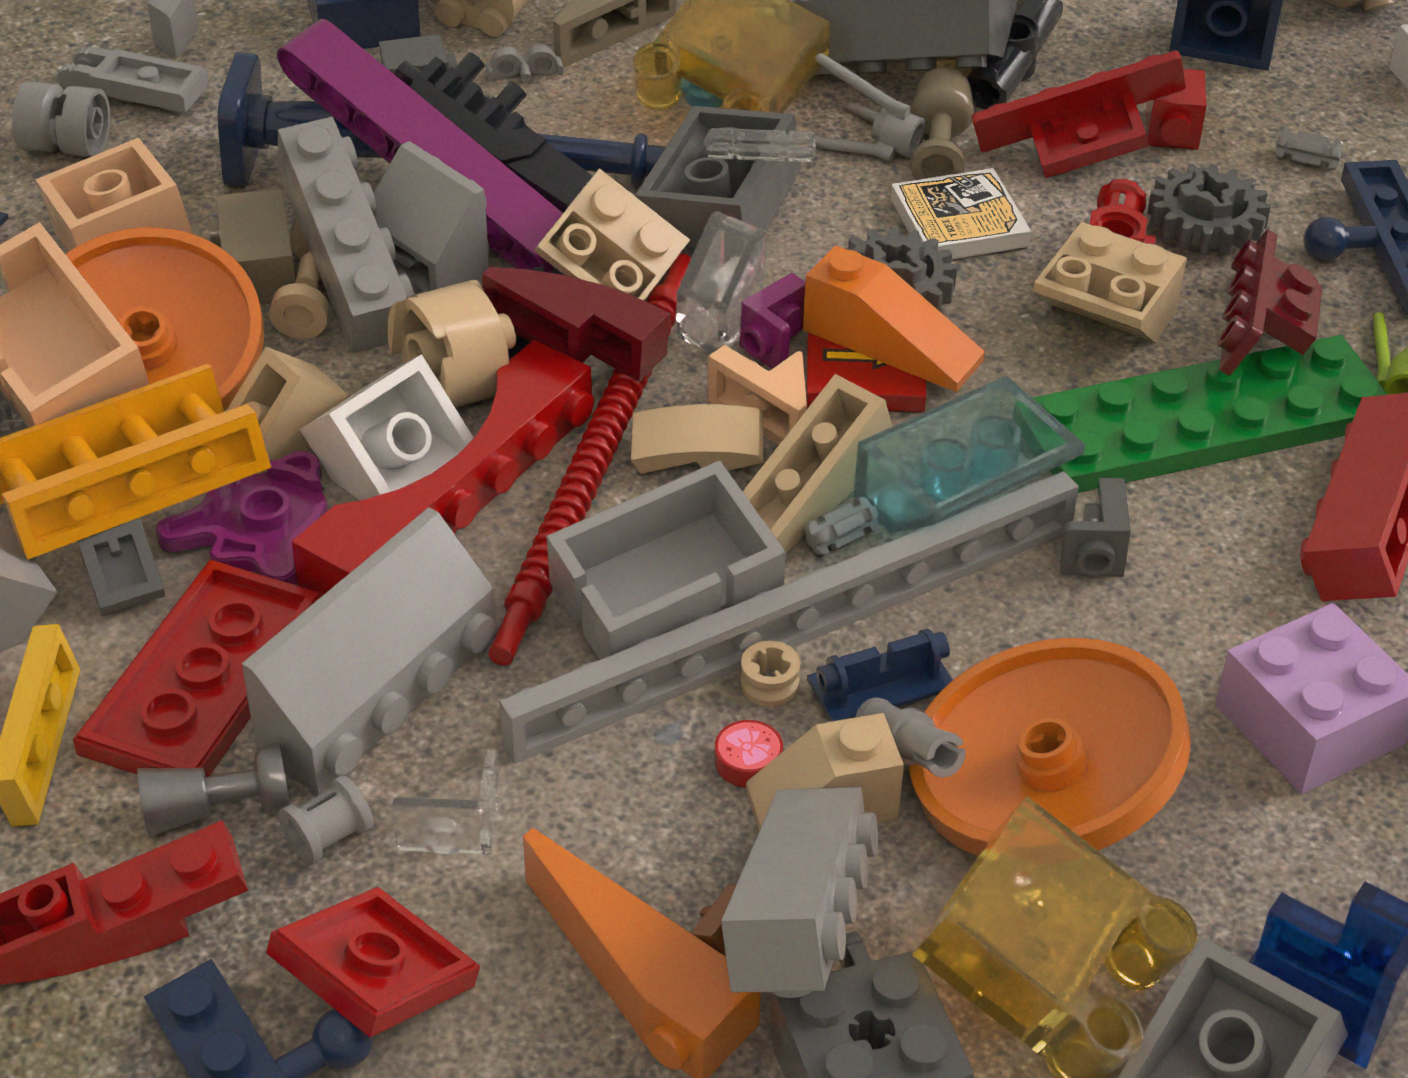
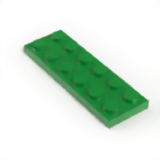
M1342 335L1315 340L1304 355L1288 346L1248 353L1230 376L1219 371L1220 359L1022 399L1020 400L1018 419L1052 475L1064 471L1079 486L1078 493L1097 489L1099 478H1124L1125 483L1342 437L1345 436L1347 424L1353 422L1362 397L1388 394Z

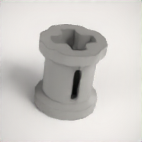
M345 775L334 779L329 783V790L303 805L296 807L293 804H289L279 810V822L284 835L295 853L308 865H313L322 860L323 850L353 832L361 835L374 826L373 816L368 803L358 787Z

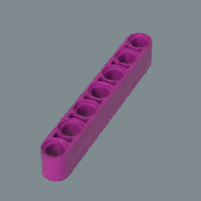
M319 19L277 50L278 62L286 76L389 164L400 145L410 141L430 155L437 157L444 164L469 180L476 182L484 189L487 206L485 210L489 247L516 269L533 270V267H543L544 272L552 273L554 266L534 250L563 213L340 29L326 19Z

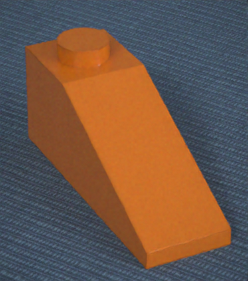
M835 245L806 274L803 331L954 392H957L984 361L985 351L886 264L865 257L856 251L847 250Z

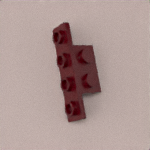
M1269 229L1263 233L1256 243L1248 240L1239 250L1231 265V269L1236 271L1227 289V294L1231 296V300L1222 315V319L1227 322V325L1217 343V346L1222 348L1219 371L1228 376L1234 372L1257 343L1263 331L1301 355H1304L1317 339L1322 286L1318 284L1315 276L1304 267L1297 264H1290L1288 266L1274 257L1277 234Z

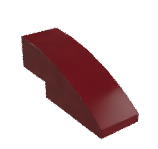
M489 267L482 273V288L493 304L497 314H506L512 321L515 334L529 342L535 339L582 363L592 355L638 382L667 355L670 313L637 297L601 284L561 274L500 267Z

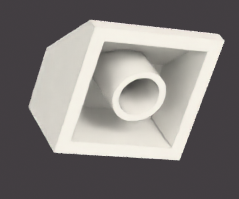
M422 354L389 371L299 429L331 480L359 500L369 499L400 489L433 473L457 456L474 438Z

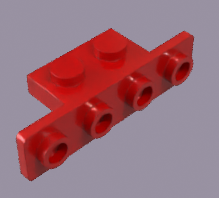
M1176 50L1162 55H1152L1130 65L1111 71H1101L1079 81L1059 87L1046 88L1037 94L1008 103L995 104L986 110L976 112L971 118L981 152H987L1032 138L1044 177L1049 178L1149 147L1147 134L1137 105L1181 92L1186 88L1182 59L1179 51Z

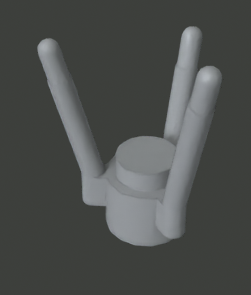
M822 53L817 54V63L884 108L878 113L854 102H850L847 105L849 112L873 123L871 137L878 140L877 144L804 136L801 139L802 145L826 150L874 155L889 162L892 161L896 153L907 158L912 157L923 138L926 124L925 119L911 114L910 105L892 99Z

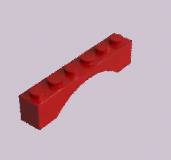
M534 339L511 358L509 364L497 370V391L490 414L478 434L457 456L433 473L400 489L365 500L334 505L291 541L298 586L326 594L428 507L437 511L442 516L453 533L460 528L468 526L481 509L497 495L508 491L521 474L537 460L544 459L551 452L554 445L570 431L587 421L594 406L591 367Z

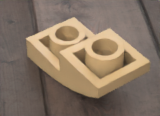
M725 404L680 405L633 413L631 461L640 474L697 462L703 468L720 460L727 471L763 463L764 415L760 408Z

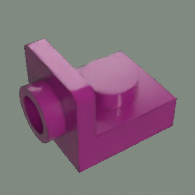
M790 273L741 302L739 346L751 357L760 360L771 369L789 357L790 338L803 329L805 281L794 273Z

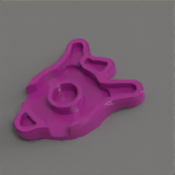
M306 451L291 452L280 459L270 461L271 468L267 469V473L253 474L208 491L203 501L194 508L159 521L155 529L158 545L167 552H180L211 546L212 549L209 553L211 560L295 585L297 577L291 541L328 511L327 500L322 492V471L319 459L314 454Z

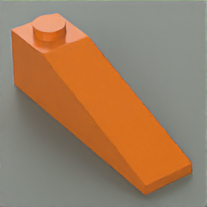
M532 827L523 835L525 878L527 884L642 1042L647 1045L651 1054L669 1069H681L693 1078H709L759 1026L761 992H731L726 956Z

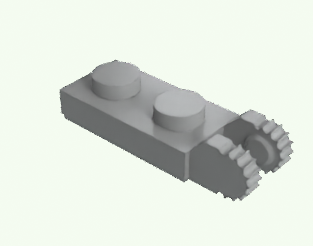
M89 46L79 48L72 57L74 59L72 64L67 63L63 65L56 74L58 76L56 80L59 81L58 85H61L64 90L68 86L99 88L106 93L107 97L116 98L119 101L136 102L160 107L166 111L184 113L189 110L209 86L207 70L204 67L118 49L111 51L97 47L90 48Z

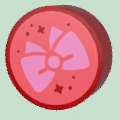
M756 720L733 722L724 727L716 737L714 751L715 768L718 774L727 782L746 788V782L783 752V740L780 734L766 723Z

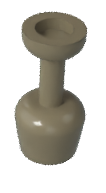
M947 67L935 68L921 77L911 104V114L925 119L924 134L929 137V140L921 143L912 155L911 171L916 180L964 173L965 159L961 149L950 140L963 133L972 121L971 116L974 114L970 85L967 78L955 69Z

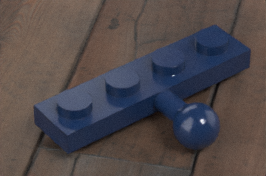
M1397 160L1345 162L1341 182L1363 226L1345 227L1342 222L1335 218H1318L1312 221L1304 232L1303 244L1305 250L1316 260L1331 261L1341 256L1346 249L1374 248L1405 315H1408V180Z
M212 959L144 996L152 1016L189 1078H306L325 1066L338 1070L353 1068L367 1058L373 1046L374 1036L368 1037L338 1011L332 1009L323 1014L316 1022L312 1032V1039L274 1060Z

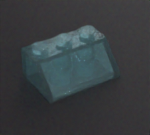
M1004 376L859 441L857 445L854 498L866 497L872 506H876L879 513L877 521L890 534L932 526L1083 455L1085 444L1008 376Z

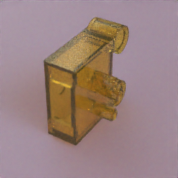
M686 0L653 42L644 44L637 50L634 56L636 96L639 102L648 109L664 111L672 108L679 102L682 96V77L723 99L722 108L784 113L820 66L816 62V55L822 53L828 56L830 48V21L789 0Z
M1026 796L992 834L912 955L1044 1058L1055 1078H1109L1141 1048L1144 1034L1142 1023L1136 1012L1125 1001L1115 995L1100 993L1091 996L1086 992L1104 962L1112 977L1128 989L1136 991L1152 989L1194 949L1198 941V932L1190 913L1181 904L1170 898L1153 894L1035 801Z

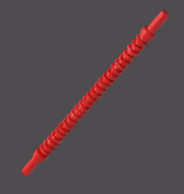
M683 253L678 255L668 268L662 283L655 286L647 298V303L670 313L668 336L676 322L677 316L682 310L684 303L682 292L694 266V260L689 255ZM614 368L613 375L608 380V386L604 389L603 396L598 401V406L587 425V430L582 435V441L578 444L577 451L572 456L571 464L566 469V475L562 478L560 487L555 492V499L550 503L549 511L544 515L543 523L538 528V535L533 539L532 547L527 551L526 559L521 564L520 572L515 576L514 584L510 587L504 599L506 614L488 650V656L492 662L501 666L510 665L530 623L537 621L542 616L547 605V598L552 594L553 589L549 581L547 536L586 519V513L590 510L592 501L597 495V489L602 485V478L607 473V468L611 464L618 444L623 438V433L628 427V422L633 416V411L638 405L643 389L647 386L652 370L638 382Z

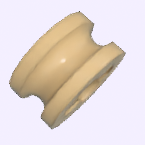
M761 641L749 646L742 654L740 687L742 693L749 701L760 706L774 707L788 703L797 695L800 685L801 661L798 653L791 646L779 641ZM766 670L775 671L774 677L766 676Z

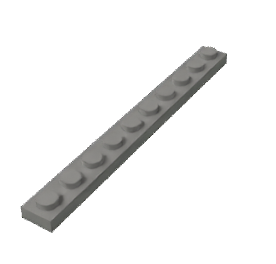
M1064 471L1041 481L1029 483L1019 490L987 503L977 504L965 512L933 525L923 526L916 532L884 545L869 548L857 556L825 569L815 570L793 582L770 591L758 593L751 599L714 614L704 615L694 622L655 638L645 639L637 645L596 662L586 663L576 670L534 687L524 688L515 695L499 701L502 746L513 763L517 764L741 670L742 654L749 646L757 642L779 641L794 648L1060 537L1064 534L1065 523L1073 521L1079 486Z

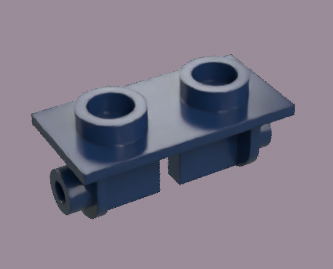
M926 628L920 630L917 635L889 642L887 652L881 654L876 647H872L841 657L837 655L827 657L826 665L817 667L816 673L807 675V681L831 722L855 718L860 706L868 699L875 697L885 699L896 707L904 706L937 696L941 690L953 681L941 662V659L947 658L950 655L949 643L943 632L932 633L930 629Z

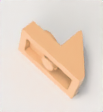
M723 345L708 356V402L711 404L760 408L764 415L763 436L779 445L807 410L802 352L797 351L775 368L768 371L756 362Z

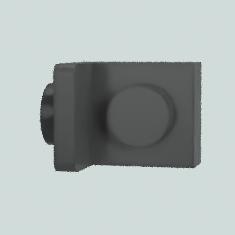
M1099 478L1096 503L1085 504L1083 521H1069L1065 523L1060 558V569L1063 575L1124 577L1131 533L1124 478Z
M141 519L121 524L77 541L81 558L87 570L102 616L165 597L164 587Z

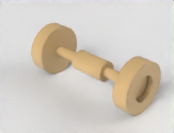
M296 217L290 231L291 249L301 258L295 283L285 285L275 292L269 309V318L272 325L283 335L294 339H310L318 336L325 329L330 307L326 297L317 290L320 274Z

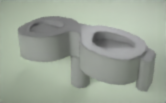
M544 44L532 45L525 55H520L513 47H502L496 50L491 56L490 61L486 63V73L488 81L505 79L520 73L522 81L529 82L531 80V73L537 75H555L556 73L563 75V65L561 58L556 56L554 50Z

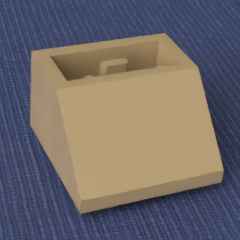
M599 168L534 251L566 276L601 284L644 301L690 239Z
M1081 222L1035 280L1033 292L1053 307L1156 342L1177 312L1187 257L1166 251L1158 245L1146 244L1113 233L1105 227Z

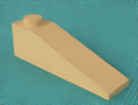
M835 374L742 491L786 553L806 535L805 524L812 519L819 523L818 517L833 510L864 481L896 439L885 399Z

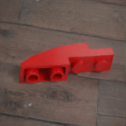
M223 820L87 878H84L73 862L0 893V985L30 982L77 973L144 954L188 937L186 917L248 891L233 837Z

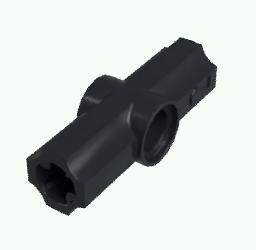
M1016 1V11L1004 56L1000 58H987L986 68L972 69L967 76L972 100L977 108L986 110L995 104L1007 103L1020 81L1026 80L1034 74L1037 54L1062 16V1Z

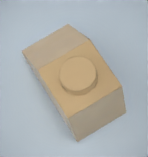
M265 347L226 411L248 404L256 412L269 461H273L291 452L310 449V445L299 429L344 401L348 394L314 364ZM267 470L261 471V472L256 473V474L264 473V472H266Z
M884 713L821 723L813 726L756 775L746 782V793L759 831L776 791L781 789L862 787L864 812L875 813L877 823L897 820L899 816L904 764Z

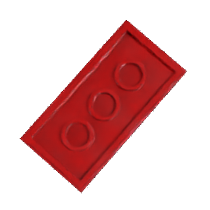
M210 559L73 738L76 754L136 775L138 768H203L205 777H210L251 718L242 663L320 599L324 593Z

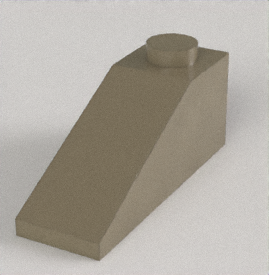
M571 0L553 21L554 52L556 56L561 58L564 68L676 16V0Z

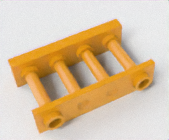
M207 363L1 437L0 505L5 503L21 551L29 560L271 468L256 412L248 404L224 412L212 367Z

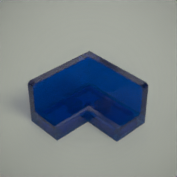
M1364 881L1351 902L1345 924L1281 892L1268 911L1259 947L1249 960V963L1338 1010L1341 1013L1348 1033L1338 1054L1364 1069H1367L1404 1009L1408 998V903Z

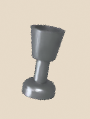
M276 743L260 747L254 754V769L205 777L203 768H138L137 776L148 837L156 836L209 816L211 814L210 805L257 796L260 798L262 808L267 813L278 814L280 809L290 804L280 744Z

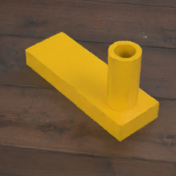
M59 624L32 627L0 736V806L12 827L39 825L81 670Z

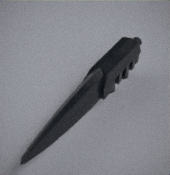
M468 52L455 68L451 67L449 70L446 68L444 61L436 56L422 71L408 61H404L398 66L394 74L562 213L566 211L593 177L586 170L548 144L546 139L530 129L525 124L523 116L514 111L527 96L526 92L518 84L510 81L497 97L493 96L491 99L483 94L482 88L474 83L473 80L485 68V64L474 53ZM683 249L681 253L689 255L694 260L693 270L688 279L689 282L717 293L727 289L712 272L687 250Z

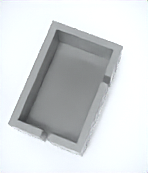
M720 460L547 536L549 581L576 624L582 622L583 635L599 660L633 647L645 639L655 638L692 623L704 615L714 614L751 599L758 593L770 591L784 585L785 550Z

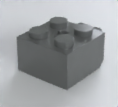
M857 931L846 933L845 956L843 960H839L843 969L830 972L824 991H812L807 995L795 998L779 997L772 993L770 1033L774 1052L785 1078H974V1072L918 950L871 961L868 951L863 945V940L857 934Z

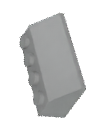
M428 507L242 663L256 749L258 750L265 745L279 743L284 773L318 795L334 779L351 772L364 753L385 734H391L402 725L406 716L431 693L440 691L447 684L451 675L474 654L483 652L496 635L497 623L495 618L494 589L437 511Z

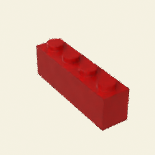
M1408 393L1362 397L1353 422L1348 423L1346 426L1345 443L1339 459L1334 460L1332 463L1331 480L1325 496L1317 502L1316 519L1309 538H1305L1301 544L1300 557L1303 571L1307 576H1312L1321 601L1397 597L1408 564Z

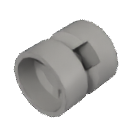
M25 81L19 87L13 105L12 128L14 139L18 147L28 151L53 153L60 147V150L65 155L88 158L102 153L106 146L110 129V107L106 93L99 88L68 86L63 91V88L55 83Z

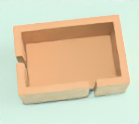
M40 222L0 244V272L9 291L0 297V391L8 401H12L16 412L28 428L149 385L138 346Z

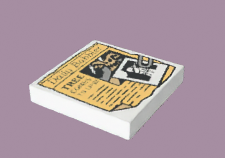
M994 168L894 183L891 186L890 199L909 233L913 230L919 231V239L922 242L936 238L939 240L938 251L950 250L952 260L1030 247L1032 231Z

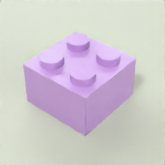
M1334 603L1227 651L1215 703L1216 707L1301 795L1407 744L1408 673Z

